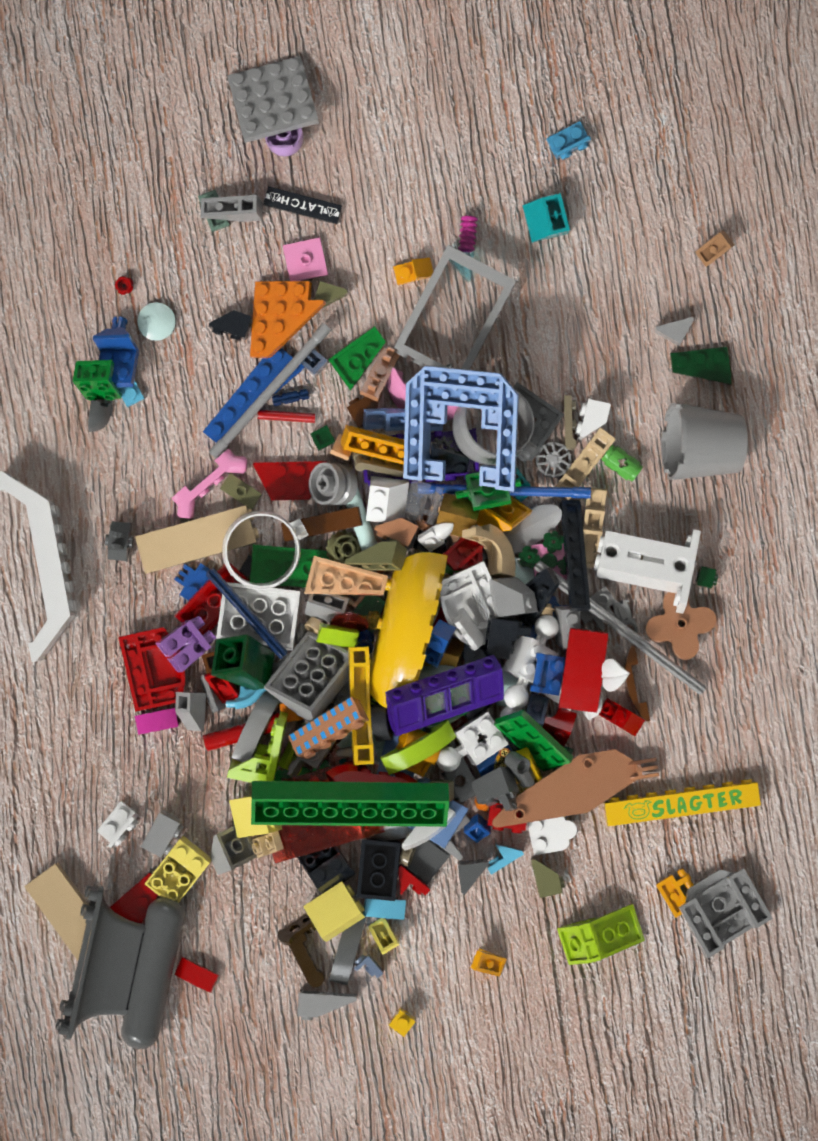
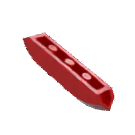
M354 764L340 765L326 772L329 782L418 783L414 778L400 771L393 773L392 776L388 772L372 774L371 770L360 769L358 771L357 765Z

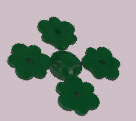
M557 531L544 534L543 538L545 541L543 542V547L547 548L549 553L540 557L537 554L538 550L536 548L531 549V547L525 546L522 550L523 552L518 555L521 559L520 564L523 567L529 566L533 568L535 563L542 561L552 569L558 566L561 569L560 573L562 575L566 574L565 556L563 560L558 561L557 557L552 554L556 550H561V544L564 543L563 536L558 535Z

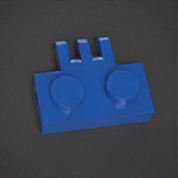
M202 563L199 564L196 570L184 564L182 567L188 570L187 574L181 570L178 572L184 577L183 580L179 577L174 578L175 581L184 586L179 595L188 601L209 580L206 573L210 569Z

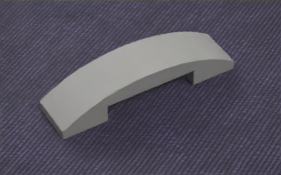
M267 690L261 695L253 708L234 749L232 758L239 762H244L254 757L269 721L281 703Z

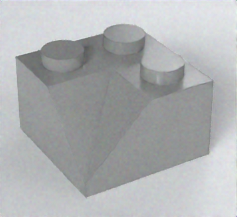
M162 810L159 812L141 847L160 858L164 854L168 855L173 846L170 844L172 839L179 837L184 828L181 825L183 820Z

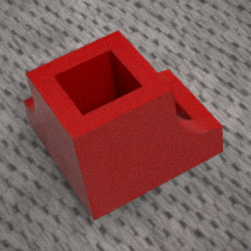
M558 708L555 716L545 717L542 728L560 745L565 746L572 732L577 713Z

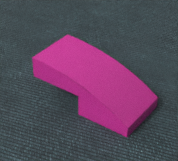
M175 708L134 716L138 735L178 727Z

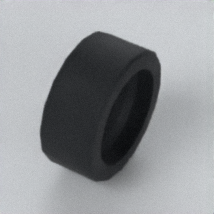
M380 704L373 705L371 707V724L375 740L377 742L392 740L394 732L389 725L387 709Z

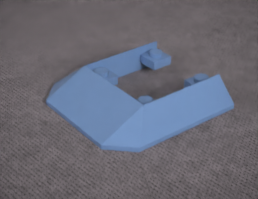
M424 366L406 383L403 479L444 481L446 461L430 459L431 423H447V405L482 409L481 428L497 430L496 466H480L479 486L495 487L496 490L514 492L519 394L501 373Z

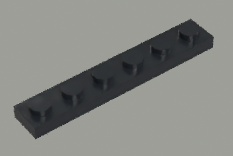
M562 500L560 502V509L562 510L561 520L570 611H589L591 607L581 501Z

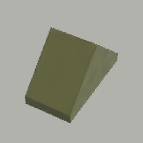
M320 281L314 300L326 301L324 306L326 307L347 296L348 292L344 288Z

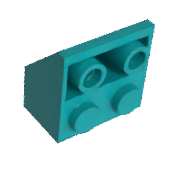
M561 193L542 197L522 206L532 243L569 234L570 228Z

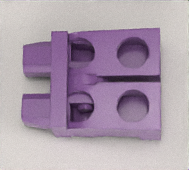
M200 616L191 620H185L172 632L155 643L165 657H169L167 659L177 672H183L211 648L210 644L216 639L210 630L203 635L199 632L198 629L205 625Z

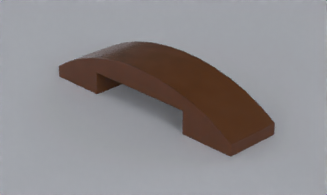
M631 645L627 650L624 669L630 673L625 680L626 689L637 713L645 721H650L647 702L638 701L631 668L632 665L638 664L635 645Z

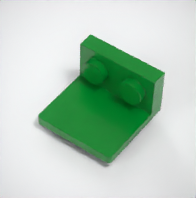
M112 360L76 361L72 382L85 399L89 401H96L97 399L111 401L121 399L122 394L112 382L114 362Z

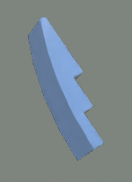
M405 408L364 409L363 428L365 430L405 431ZM431 423V431H443V424Z

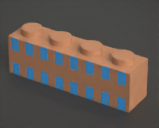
M350 697L288 735V738L298 757L310 759L319 750L330 747L337 739H343L352 730L363 727L364 723L369 721L360 700Z

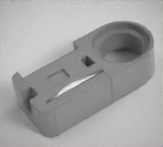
M623 600L614 603L612 607L616 618L625 625L631 624L634 627V632L637 634L638 627L635 618L632 619L630 606L627 604L630 601Z

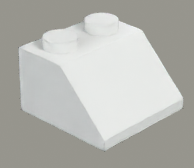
M371 476L366 521L386 523L405 517L409 481Z

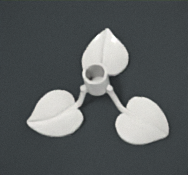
M605 660L602 665L603 683L601 688L604 687L609 692L617 690L630 673L616 660ZM601 696L597 713L582 711L588 720H592L599 715L602 709Z

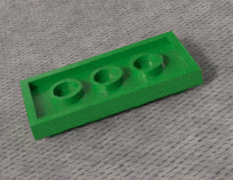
M253 545L250 582L267 583L281 577L293 562L295 548ZM301 549L299 563L295 571L280 585L306 588L313 557L317 556L329 560V557L326 555L327 551Z

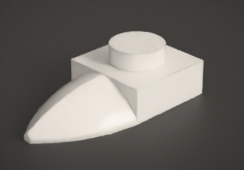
M440 523L434 525L418 535L417 540L431 552L445 543V539L451 534L454 524Z

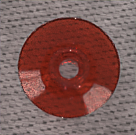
M347 612L333 616L330 620V625L357 629L359 634L368 629L369 622L362 615Z

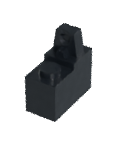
M489 615L483 653L486 657L494 655L496 658L509 659L510 654H513L514 643L512 641L519 639L520 635L530 636L531 628L521 625L522 622L517 621L516 618H495V616Z

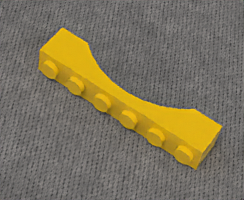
M348 647L350 697L360 700L369 721L364 723L363 727L351 731L353 764H374L370 710L369 647Z

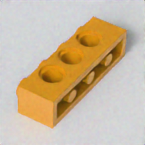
M349 425L345 426L340 441L344 450L404 465V439Z

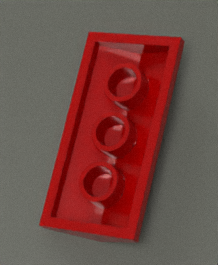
M229 562L231 568L234 570L236 574H238L241 578L249 581L235 566H233ZM225 563L217 570L226 582L242 584L231 576ZM209 579L174 616L181 623L200 616L205 625L198 630L203 635L208 630L211 631L218 624L222 593Z

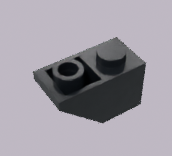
M233 310L211 321L209 328L212 329L214 334L223 336V333L229 334L231 339L241 342V339H247L253 317Z

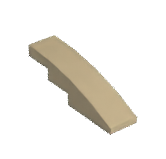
M591 487V499H586L583 520L586 564L589 568H594L597 554L600 555L597 550L603 533L602 528L607 489Z

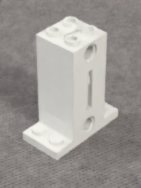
M693 529L692 534L687 536L685 546L606 531L605 536L600 537L597 550L601 554H597L594 571H597L596 577L676 593L673 606H677L676 613L683 614L688 602L701 531Z

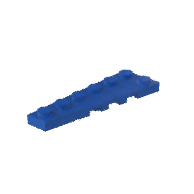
M280 348L271 358H263L204 429L203 433L217 443L293 357ZM300 364L272 396L296 377L305 367Z

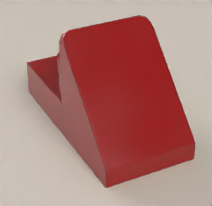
M211 673L204 675V678L222 704L226 703V700L238 698L240 692L233 683L214 677Z
M403 865L398 866L400 894L402 895L408 886L412 884V889L417 894L421 895L423 893L426 896L431 890L430 887Z

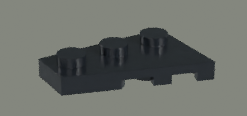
M551 567L544 569L525 584L535 593L538 612L519 616L524 626H529L531 629L560 585Z

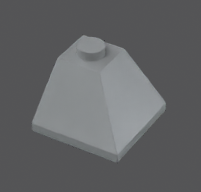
M517 577L489 580L495 618L538 612L535 593Z
M235 825L213 837L210 858L217 875L231 871L257 858V854H254L252 849L253 843L250 836L237 838Z

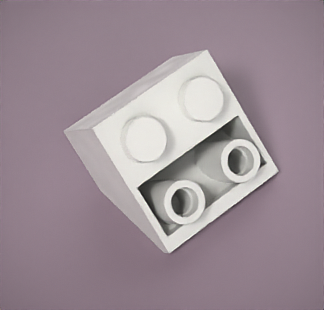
M588 399L586 403L581 405L579 416H582V421L577 423L575 434L578 435V440L584 439L607 423L611 404Z

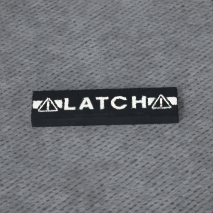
M269 186L263 206L336 225L338 224L342 205Z

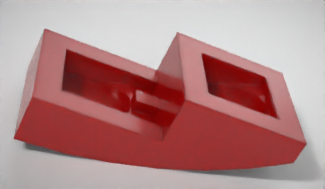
M182 957L174 973L177 977L209 993L212 992L220 976L185 957Z

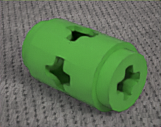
M613 444L601 458L604 465L616 471L626 481L630 480L633 482L643 468L640 465V461L628 455L619 446L615 447ZM625 459L624 464L626 466L619 467L620 462L618 460Z

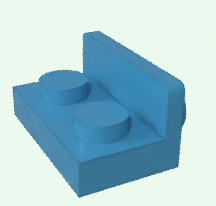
M579 121L546 138V141L556 160L560 158L565 160L572 156L571 152L577 149L582 151L589 147L588 143L591 142V137L587 135Z

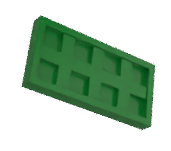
M524 710L495 720L494 726L520 750L526 747L529 748L537 766L542 771L572 762L573 756Z

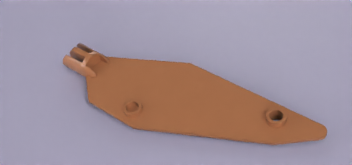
M616 749L578 755L572 759L571 763L561 766L516 796L518 808L513 811H505L503 808L493 819L492 825L498 828L588 813L636 780L660 776L659 772L642 775V771L658 769V765L641 767V764L655 762L657 758L634 761ZM517 811L522 813L520 818L516 816Z

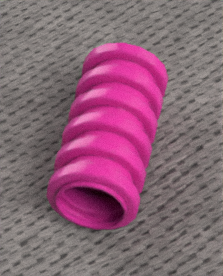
M465 215L461 217L462 222L460 226L462 228L459 235L461 240L458 241L460 244L458 250L473 252L475 251L473 246L476 244L474 240L476 239L475 234L477 230L475 228H477L476 222L478 218Z

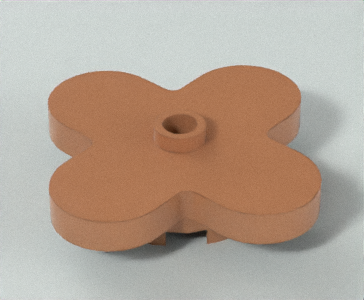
M668 592L663 599L664 614L654 616L648 621L645 629L646 635L653 642H671L674 654L682 660H689L695 657L699 650L697 635L708 633L714 628L716 615L707 607L692 609L689 598L684 613H676L677 606H673L676 593ZM679 621L683 622V623L685 624V626H684V627H680V626L678 625V622H679Z

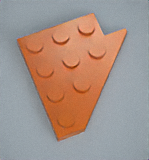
M255 281L250 348L251 358H271L326 305L324 300H311L312 283L310 281Z

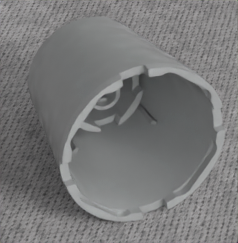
M671 403L664 418L667 421L666 430H662L661 437L662 465L664 473H668L667 479L680 480L739 473L742 470L748 453L747 426L742 415L682 403Z

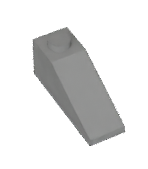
M257 195L201 198L200 217L239 222L262 221V202Z
M300 990L297 1016H301L302 1020H313V1017L317 1018L357 1001V994Z

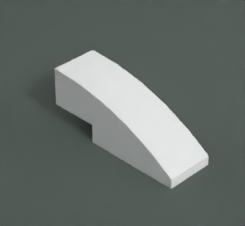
M450 808L447 825L456 816V812ZM416 826L403 842L402 848L408 850L417 847L433 838L445 827Z

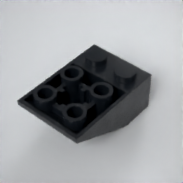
M316 825L289 845L316 888L322 894L356 874L323 825Z

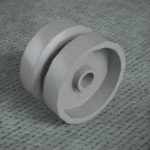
M319 463L312 470L309 478V491L317 503L321 505H346L356 495L358 487L357 476L350 465L345 463Z

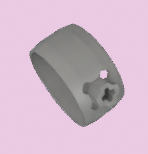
M516 390L519 394L518 423L520 428L516 456L525 463L537 448L530 441L534 431V415L526 398ZM457 407L453 418L452 430L459 449L468 458L477 463L496 465L497 454L485 450L472 438L466 422L467 407Z

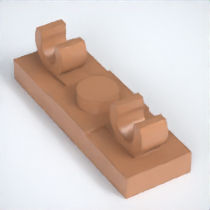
M389 346L388 348L382 347L360 391L361 395L378 402L389 380L392 368H395L400 357L395 352V349Z

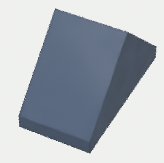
M313 349L301 364L316 377L328 365V361Z

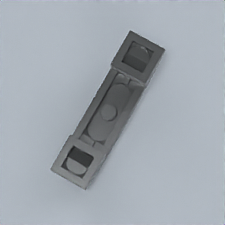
M366 916L342 932L329 978L330 981L348 985Z

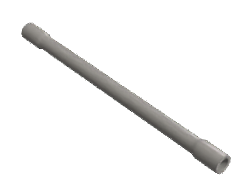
M322 323L292 360L228 432L209 450L213 457L217 459L228 448L232 440L303 360L331 332V329L326 324Z

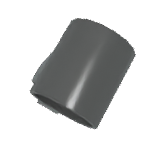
M516 751L508 753L505 758V765L511 769L519 786L522 788L531 787L535 783V776L530 768V761Z

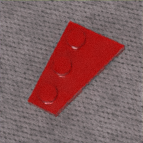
M148 873L110 908L120 916L142 924L149 905L158 897V894L145 885L152 873Z

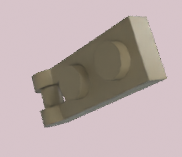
M572 395L564 396L565 446L568 450H574L577 445L572 432L576 431V419H572V412L576 411V400H572Z
M355 452L352 454L357 471L370 470L376 473L379 472L403 478V464Z

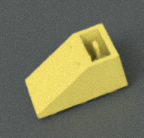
M182 836L146 881L145 885L160 897H167L174 901L177 900L179 903L211 863V858L185 836Z

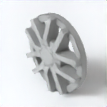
M558 442L544 444L536 455L538 470L550 478L564 475L571 466L572 458L570 451L565 445ZM551 445L553 452L549 453L547 449V446ZM554 445H558L561 448L556 452ZM544 449L547 455H540V453ZM564 449L567 453L560 456L559 452ZM567 455L569 460L568 463L562 460ZM539 458H546V462L539 463ZM560 463L567 465L565 470L559 466ZM540 465H547L546 470H542ZM549 467L553 468L552 475L547 473ZM556 467L562 472L559 474H555Z

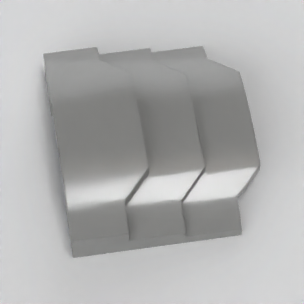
M744 868L734 873L721 869L688 888L685 903L678 907L705 958H710L724 949V945L748 930L758 928L773 919Z

